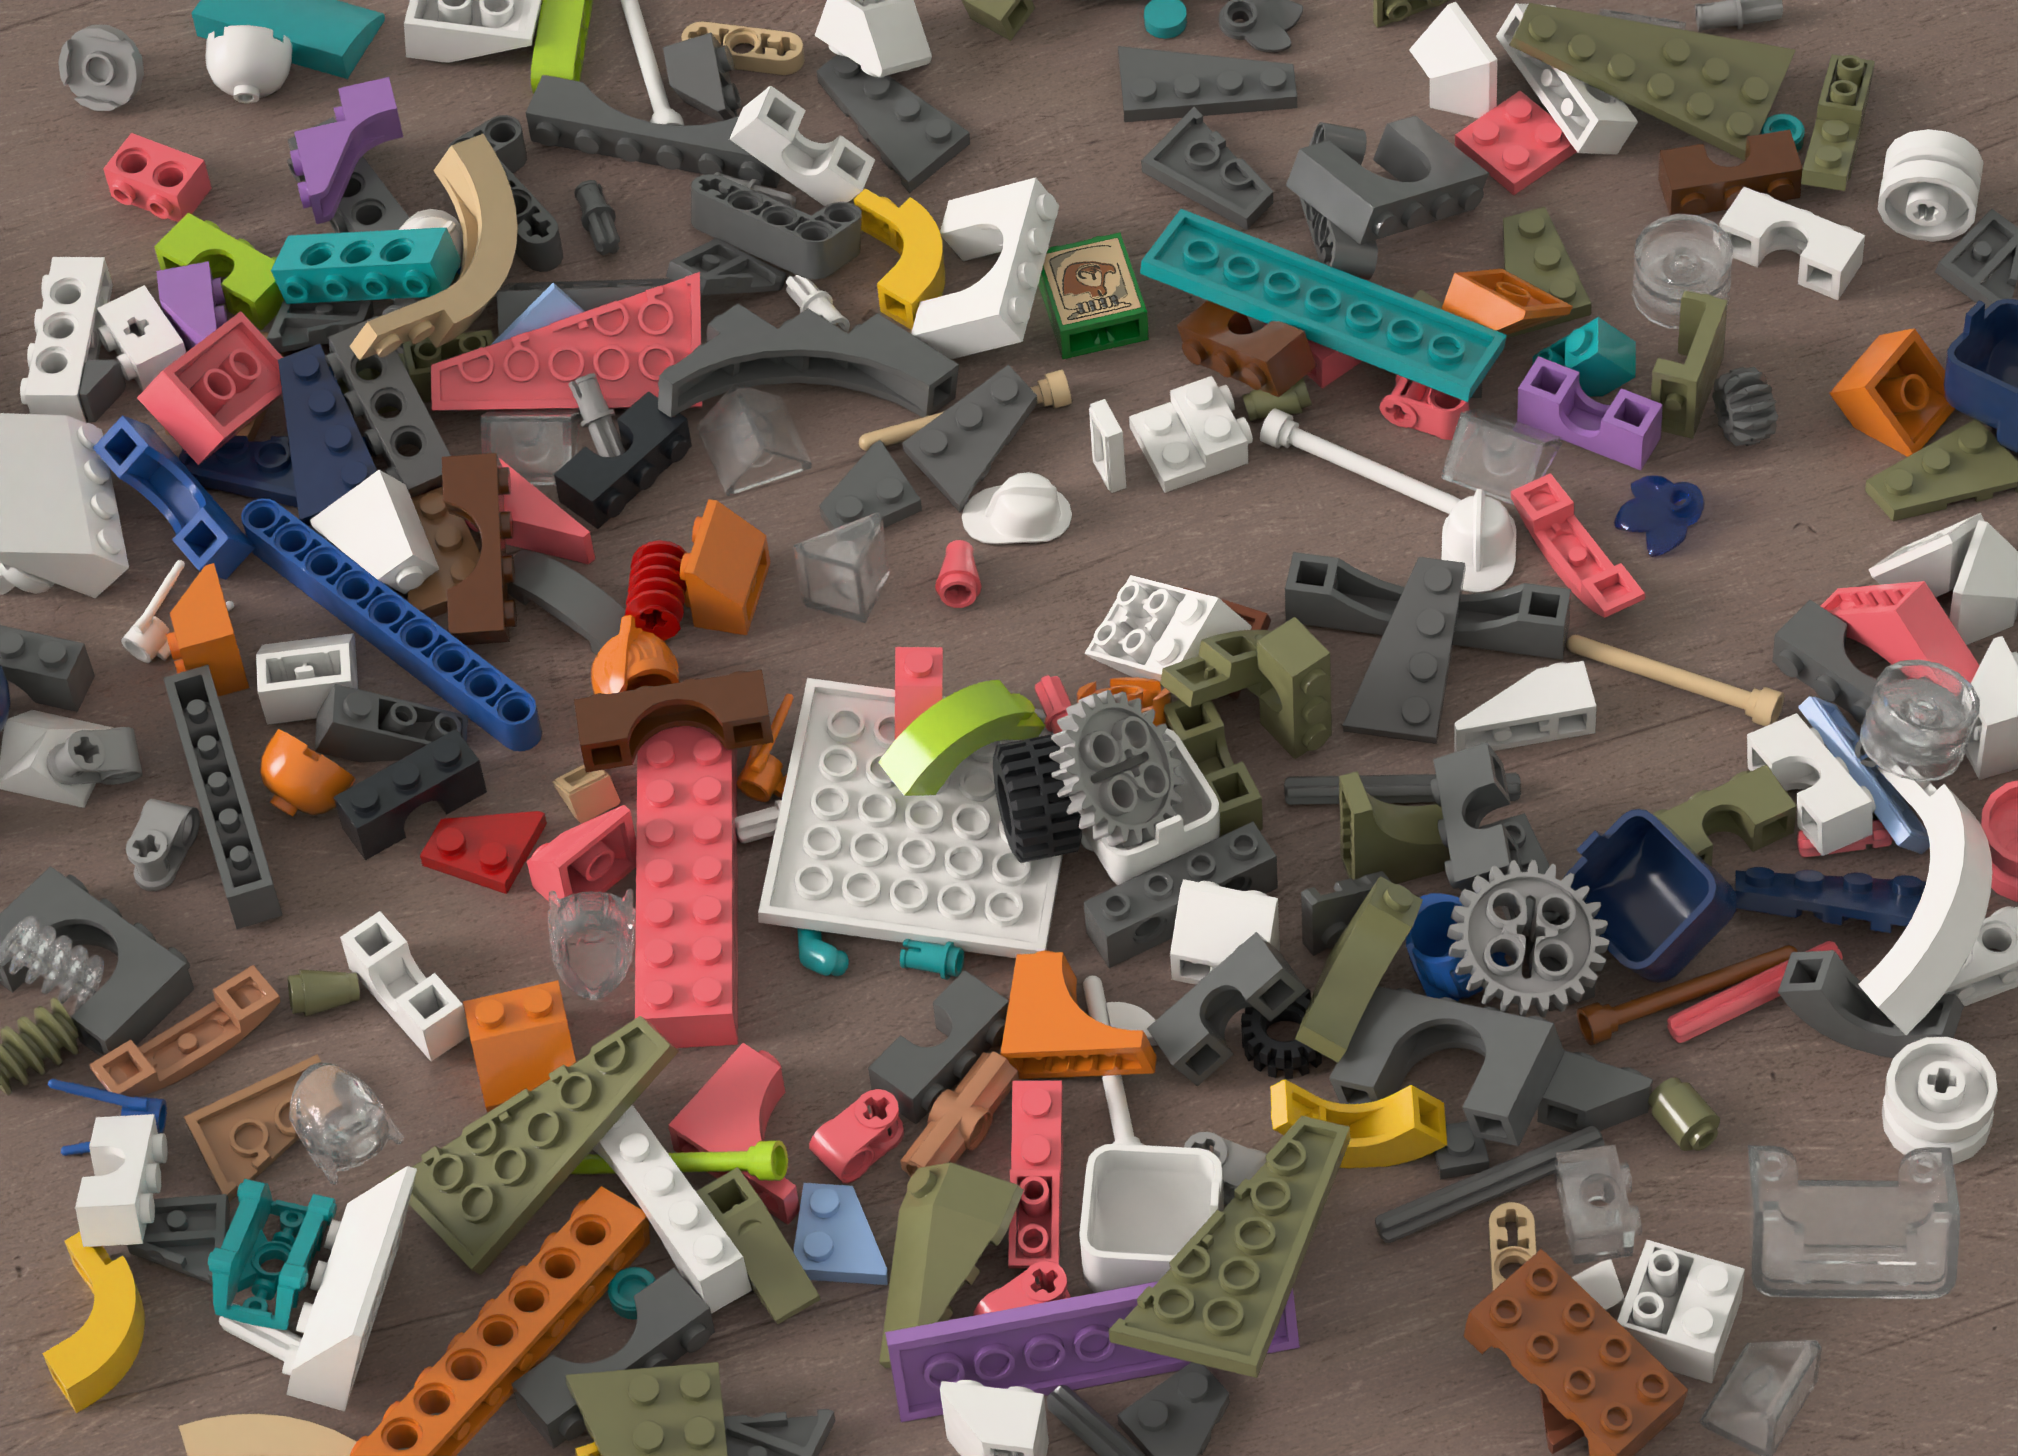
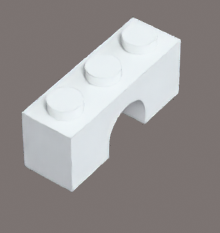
M769 86L743 107L730 140L823 206H827L835 202H849L863 191L875 159L841 135L830 143H817L805 138L798 131V127L806 110L784 94Z
M1743 187L1719 223L1718 252L1757 268L1764 257L1773 251L1790 250L1800 255L1798 284L1839 300L1862 265L1865 235L1854 231L1850 227L1838 225L1816 216L1808 210L1799 209L1776 200L1768 194Z
M1797 713L1747 734V759L1750 771L1767 764L1785 791L1803 789V791L1797 793V827L1803 831V834L1822 856L1873 834V813L1876 810V805L1872 794L1865 786L1860 787L1849 774L1845 762L1840 757L1832 755L1824 745L1819 732L1813 727L1809 728Z
M380 911L340 937L349 969L357 973V977L431 1062L470 1036L463 1004L435 973L428 978L424 976L410 953L407 941Z
M154 1114L96 1117L89 1146L95 1176L82 1177L75 1206L83 1247L143 1244L146 1225L153 1223L155 1218L153 1193H159L161 1190V1170L159 1164L166 1163L167 1161L165 1133L158 1134Z

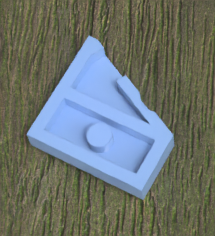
M803 1183L793 1253L809 1279L888 1285L887 1267L853 1186Z

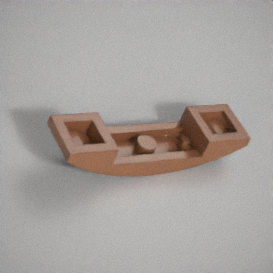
M252 965L214 988L215 1001L138 1048L130 1039L89 1064L91 1071L109 1092L130 1097H141L158 1091L200 1070L234 1047L281 1002L280 996L256 967Z

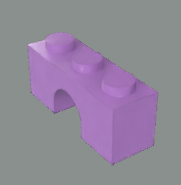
M1538 356L1518 387L1517 422L1630 467L1642 470L1661 439L1663 404L1622 388L1611 405L1598 403L1588 397L1581 389L1579 384L1580 372Z

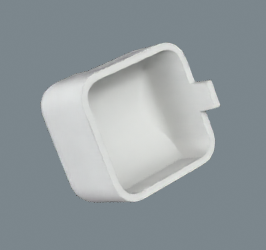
M1168 728L1162 737L1165 742H1176V746L1169 752L1171 758H1177L1182 761V764L1173 768L1175 775L1184 780V784L1174 787V791L1182 798L1181 803L1171 806L1177 815L1155 825V839L1124 848L1122 843L1112 847L1109 846L1107 837L1094 840L1093 826L1082 829V845L1096 853L1116 885H1120L1219 838L1220 814L1217 796L1179 736ZM1139 754L1120 764L1093 774L1091 776L1092 783L1107 779L1116 773L1142 763L1143 756Z
M1106 1144L1096 1148L1090 1154L1086 1164L1079 1236L1084 1280L1094 1293L1157 1282L1170 1269L1169 1262L1217 1209L1219 1211L1224 1209L1223 1172L1218 1157L1209 1150L1201 1148Z

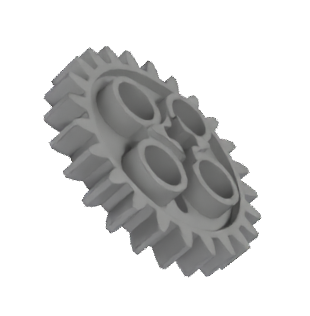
M1107 690L1079 699V703L1066 708L1067 716L1058 719L1057 723L1062 731L1051 737L1060 747V750L1050 753V758L1060 763V769L1051 773L1052 778L1063 780L1064 787L1059 790L1057 795L1058 797L1069 796L1072 801L1066 812L1068 815L1079 812L1081 814L1079 828L1082 830L1093 826V839L1099 840L1107 837L1108 845L1111 847L1122 843L1124 848L1155 839V825L1177 815L1171 806L1181 803L1182 798L1174 791V787L1184 784V780L1175 775L1173 768L1180 766L1182 761L1177 758H1171L1169 752L1176 746V742H1165L1162 737L1167 729V725L1155 726L1153 724L1155 711L1151 709L1141 713V699L1136 698L1128 702L1126 692L1112 695L1111 691ZM1139 754L1143 756L1142 763L1116 773L1107 779L1092 783L1091 776L1093 774L1120 764Z
M1513 860L1510 862L1507 875H1504L1497 866H1492L1489 873L1490 883L1477 875L1472 884L1474 892L1466 889L1462 891L1459 901L1463 906H1454L1450 917L1457 923L1450 925L1447 932V937L1457 940V942L1451 945L1448 953L1450 957L1463 958L1457 964L1456 975L1471 973L1472 976L1466 988L1468 991L1475 990L1480 986L1485 989L1482 999L1484 1005L1496 996L1501 999L1500 1012H1506L1511 1003L1518 1004L1520 1016L1525 1017L1530 1005H1535L1540 1016L1545 1017L1550 1002L1560 1012H1563L1568 1004L1567 995L1579 1002L1585 993L1582 985L1590 988L1594 987L1598 977L1593 971H1602L1606 959L1599 954L1606 952L1609 940L1599 937V935L1605 932L1608 922L1606 920L1593 919L1598 914L1601 904L1600 902L1585 904L1584 900L1590 889L1588 886L1581 887L1576 891L1571 888L1574 874L1570 873L1560 881L1555 878L1556 865L1551 864L1545 874L1538 873L1536 860H1531L1527 872H1521L1518 864ZM1526 899L1534 901V916L1530 934L1534 946L1529 956L1531 976L1529 979H1525L1522 976V962L1526 946L1525 935H1522L1527 922ZM1497 906L1509 907L1514 911L1516 918L1513 920L1501 919L1495 914L1493 908ZM1545 911L1558 912L1563 916L1565 923L1562 925L1550 924L1545 920L1542 913ZM1495 952L1506 953L1512 958L1514 964L1507 967L1500 966L1492 960L1491 954ZM1543 957H1553L1561 963L1563 969L1554 972L1547 970L1541 964L1540 959Z

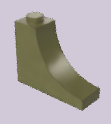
M1358 771L1339 776L1340 857L1349 879L1355 880L1367 874L1383 871L1392 883L1398 884L1446 871L1445 861L1451 859L1449 847L1446 848L1443 844L1438 830V820L1443 819L1442 807H1439L1437 804L1400 806L1385 803L1365 791Z
M1381 876L1378 878L1328 954L1297 1032L1296 1040L1337 1063L1340 1061L1379 982L1412 929L1423 899L1412 894L1402 885L1394 884Z

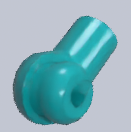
M797 928L799 959L805 968L820 975L828 976L831 974L837 977L847 971L849 965L848 955L844 951L837 950L835 946L823 942L821 931Z

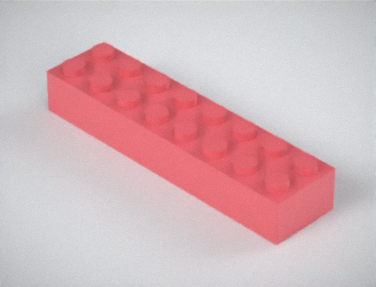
M690 726L673 727L658 732L650 737L637 753L635 1019L641 1016L649 1021L675 1048L738 1045V857L735 818L737 817V748L727 750L720 740L710 732Z

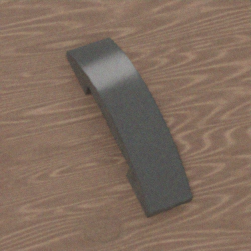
M522 549L513 557L515 582L507 583L510 596L525 606L530 601H533L588 639L591 650L596 655L611 638L619 634L621 618L625 614V609L594 583L568 566L535 551Z

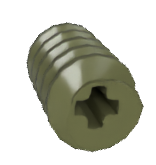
M55 997L50 1000L52 1013L42 1006L34 1009L36 1024L27 1017L22 1016L17 1020L19 1034L8 1026L0 1030L2 1044L0 1043V1090L7 1096L12 1094L10 1084L12 1077L24 1086L29 1084L27 1068L31 1067L41 1076L46 1073L43 1062L45 1057L51 1059L58 1066L62 1064L60 1048L65 1047L74 1055L79 1053L76 1040L79 1037L78 1031L64 1006Z

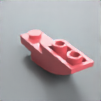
M1012 1081L1010 1182L1019 1185L1024 1191L1009 1225V1268H1029L1031 1265L1041 1261H1050L1059 1265L1063 1187L1062 1081Z

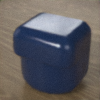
M1979 300L1966 313L1963 333L1951 343L1947 350L1944 378L1945 398L1959 412L1997 429V441L1999 444L2018 453V300H1998L1986 310L1985 303Z
M1635 809L1626 812L1604 834L1595 830L1576 849L1582 857L1565 874V876L1570 873L1574 874L1571 885L1574 891L1585 886L1590 888L1584 900L1585 904L1600 902V910L1593 919H1601L1608 922L1605 932L1599 935V937L1609 940L1607 950L1621 964L1651 982H1667L1676 977L1730 922L1737 911V896L1732 886L1714 868L1708 865L1674 830L1647 810Z

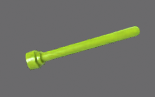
M780 1140L759 1141L756 1146L749 1147L748 1151L668 1153L681 1172H727L738 1167L740 1171H748L751 1176H756L760 1181H780L785 1177L788 1168L787 1150L784 1143ZM588 1154L571 1174L616 1173L600 1155Z

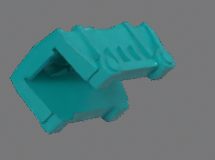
M244 1179L237 1191L240 1204L221 1248L215 1247L208 1257L209 1271L212 1272L215 1314L246 1324L287 1330L292 1309L297 1308L300 1292L307 1285L308 1270L315 1253L321 1250L324 1231L327 1226H330L332 1218L335 1217L337 1211L335 1198L313 1194L308 1206L281 1200L273 1201L267 1183ZM273 1214L280 1217V1229L282 1232H276L272 1240L268 1242L263 1229L269 1215ZM271 1259H279L285 1262L282 1270L276 1273L263 1270L261 1265ZM252 1286L251 1291L255 1296L246 1299L243 1306L232 1305L237 1292ZM277 1292L275 1315H272L271 1312H268L266 1300H272Z

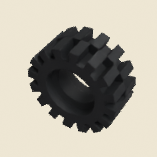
M1307 989L1271 1022L1254 1007L1245 1008V1013H1242L1241 1016L1242 1048H1244L1245 1057L1248 1062L1254 1060V1068L1259 1072L1265 1066H1268L1269 1077L1276 1078L1278 1070H1282L1285 1073V1079H1293V1070L1298 1069L1301 1076L1309 1074V1063L1315 1068L1322 1063L1323 1054L1300 1041H1276L1267 1034L1268 1027L1276 1022L1292 1021L1301 1025L1311 1000V990Z

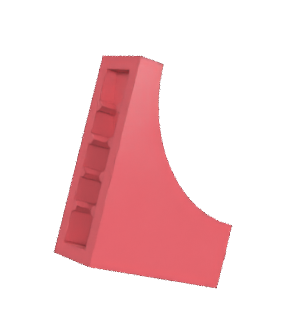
M1925 581L1838 588L1821 605L1822 608L1847 623L1846 637L1865 645L1879 654L1907 680L1925 674L1960 698L1967 694L1968 688L1980 665Z
M742 1043L668 1125L673 1150L677 1153L748 1151L749 1147L756 1146L759 1141H764L771 1113L785 1094L782 1067L777 1059L764 1050L757 1052ZM730 1171L708 1173L718 1179ZM741 1171L761 1198L769 1213L787 1225L799 1213L800 1206L796 1185L784 1177L780 1181H760L756 1176H751L748 1171Z

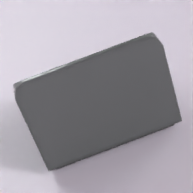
M87 360L84 364L79 397L88 422H96L121 396L126 388L123 372L117 360Z

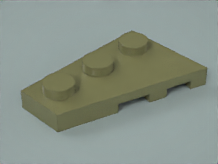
M1541 207L1503 218L1504 270L1573 306L1569 315L1508 334L1507 338L1591 315L1592 303L1546 208Z
M1974 419L1867 479L1865 492L1892 521L1945 510L1951 502L1973 497L1976 502L1992 499L1994 492L2015 488L2016 493H2018V461L2005 447L1999 444L1995 436L1980 421Z

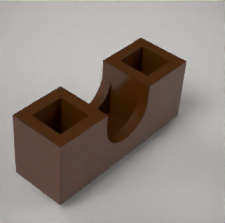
M1784 130L1747 136L1745 162L1732 167L1720 166L1712 162L1707 156L1704 144L1660 150L1658 180L1670 219L1728 210L1743 187L1768 194L1781 202L1800 198L1803 168L1791 131Z
M1207 300L1177 325L1183 342V353L1190 362L1219 372L1224 377H1231L1249 385L1255 390H1262L1276 397H1280L1316 367L1305 331L1281 321H1271L1262 329L1253 332L1248 316Z

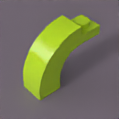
M1000 680L984 681L963 688L931 706L895 739L878 763L904 796L936 795L955 768L978 749L1001 740H1025L1039 737L1046 725L1034 712V705L1026 697L1017 693L1011 694Z

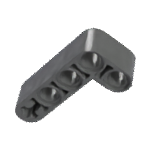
M508 115L496 116L450 143L447 151L451 145L481 134L485 135L506 173L512 190L518 227L515 253L529 268L535 271H550L560 265L563 260V248L558 223L513 174L523 167L527 161V151L519 120Z
M1323 122L1316 126L1309 146L1329 140L1358 164H1362L1367 144L1364 129ZM1299 197L1320 263L1361 279L1369 280L1377 264L1378 248L1376 240L1361 245Z
M714 174L701 175L696 177L691 183V224L694 228L807 279H822L830 276L860 254L862 211L854 204L848 202L831 203L811 216L723 176Z

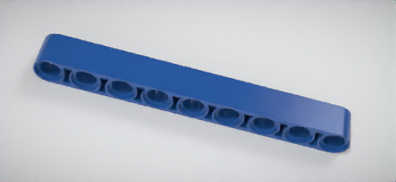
M261 498L253 500L245 506L241 519L246 537L256 547L252 551L255 556L462 714L468 715L471 721L505 747L513 751H526L538 744L542 737V729L536 702L531 694L383 582L377 580L359 564L277 502Z

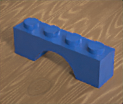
M122 415L93 447L119 479L140 492L165 516L176 534L172 539L173 542L199 571L205 565L214 563L218 577L226 580L256 548L150 425Z

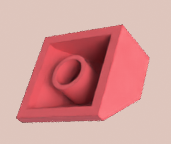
M625 805L561 833L550 843H545L537 848L532 857L527 860L532 887L569 920H572L636 868V836L631 811Z

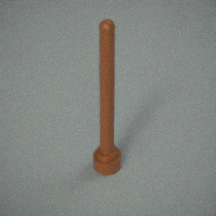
M1786 945L1611 1007L1609 1004L1601 1005L1598 1002L1581 1007L1577 1010L1580 1030L1589 1045L1601 1043L1611 1039L1612 1033L1618 1031L1619 1025L1743 982L1789 960L1791 953L1798 952V950L1792 945Z

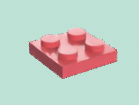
M1518 91L1455 134V147L1488 171L1489 175L1512 195H1516L1577 152L1553 117L1522 91Z

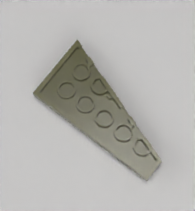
M1529 3L1525 9L1509 46L1745 161L1747 136L1760 134L1796 49Z
M641 1016L637 1017L593 1045L590 1054L570 1067L560 1066L549 1073L550 1079L532 1091L524 1089L463 1128L461 1136L441 1149L435 1146L422 1154V1161L412 1166V1168L417 1169L409 1205L471 1270L481 1275L676 1056L679 1050L649 1021ZM400 1170L395 1171L394 1173H392L391 1175H389L388 1177H386V1178H384V1179L386 1180L387 1178L391 1177L392 1175H394L395 1173L399 1172Z
M1301 1116L1266 1155V1163L1250 1180L1245 1178L1234 1190L1235 1197L1222 1211L1217 1209L1169 1262L1170 1269L1153 1288L1148 1286L1137 1298V1306L1124 1320L1119 1318L1109 1329L1110 1342L1258 1378L1350 1142V1127Z
M718 1362L565 1375L566 1385L580 1409L590 1437L593 1438L601 1456H728Z

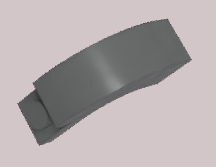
M1835 950L1791 953L1778 993L1800 1019L1828 1038L1856 1050L1894 1058L1906 1045L1926 1037L1954 1038L1964 1007L1956 994H1944L1930 1012L1905 1035L1858 985L1861 980L1849 971Z

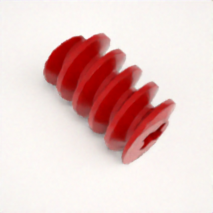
M659 540L644 544L633 554L624 616L632 615L635 618L636 628H642L643 631L653 633L665 641L674 637L681 630L680 621H682L687 585L685 580L680 579V566L682 557L687 552L680 545L670 541Z

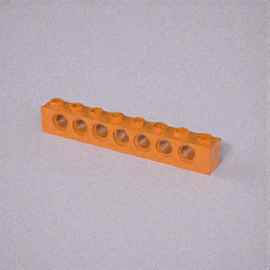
M602 1186L588 1200H581L574 1208L570 1220L558 1233L552 1232L547 1236L539 1253L527 1266H520L512 1275L507 1288L496 1299L492 1298L484 1304L477 1320L465 1333L460 1332L451 1340L446 1353L433 1367L429 1366L421 1372L414 1388L401 1402L395 1401L387 1409L379 1426L369 1436H363L356 1442L350 1456H457L514 1393L512 1383L540 1364L608 1290L609 1283L619 1271L628 1268L650 1244L649 1220L643 1210Z

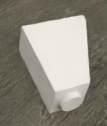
M381 470L376 471L310 520L315 530L377 580L403 594L419 587L425 579L439 570L406 484Z

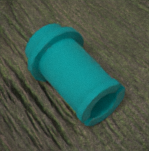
M905 939L902 944L903 947L908 948V951L901 949L900 966L902 968L939 973L940 977L944 980L950 979L951 976L958 977L962 971L964 950L963 948L955 947L954 942L948 941L946 945Z

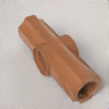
M994 1051L992 1053L983 1052L954 1091L947 1089L937 1098L929 1113L926 1128L900 1160L902 1170L910 1177L916 1172L917 1168L950 1162L956 1163L966 1149L973 1151L982 1143L991 1127L993 1113L1011 1091L1012 1081L1019 1080L1018 1070L1009 1063L1007 1058Z

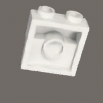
M1212 376L1170 390L1171 402L1129 416L1130 429L1164 493L1248 464V444L1253 442L1250 427L1244 417L1235 419L1231 412L1235 410V404L1228 386L1222 385L1218 387Z

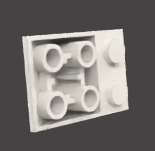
M1130 575L1126 584L1118 592L1117 599L1103 623L1097 628L1085 654L1131 677L1161 681L1162 669L1164 667L1199 655L1202 639L1228 632L1251 630L1252 626L1218 597Z

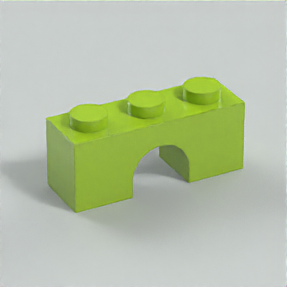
M187 213L154 246L161 270L209 261L213 278L227 277L221 283L228 312L236 315L241 311L260 330L278 314L284 298L271 272L277 257L270 258L255 250L248 241L241 238L237 240L224 233L212 221H203Z

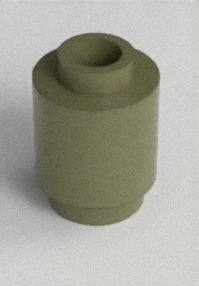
M1676 1077L1670 1078L1662 1082L1651 1093L1648 1104L1652 1108V1116L1681 1150L1690 1151L1695 1149L1700 1151L1713 1143L1718 1135L1717 1129L1720 1124V1117L1690 1083H1682Z

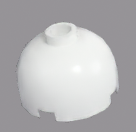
M251 25L224 27L223 36L215 38V32L213 31L206 40L205 57L207 70L214 84L225 93L232 95L236 101L255 103L259 101V98L266 97L280 89L285 82L291 67L293 45L285 35L283 42L274 39L273 30L265 27Z

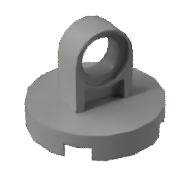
M90 25L76 32L62 46L58 61L60 78L64 86L69 85L71 91L77 96L75 100L80 105L94 111H111L131 101L140 90L144 76L142 56L135 42L122 30L110 25Z

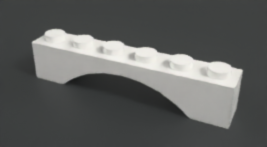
M631 1105L592 1150L607 1162L628 1188L663 1242L680 1275L710 1307L712 1314L752 1291L744 1258L640 1114Z

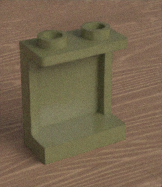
M1691 291L1683 292L1680 306L1678 353L1687 356L1685 364L1657 358L1652 371L1651 400L1663 404L1662 432L1691 439L1694 438L1724 358L1728 300L1716 298L1710 294H1700Z

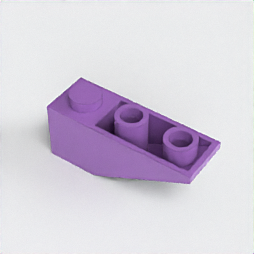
M209 261L156 271L162 311L184 342L185 348L188 351L228 321L225 306H218L226 303L221 286L222 279L221 277L213 279Z

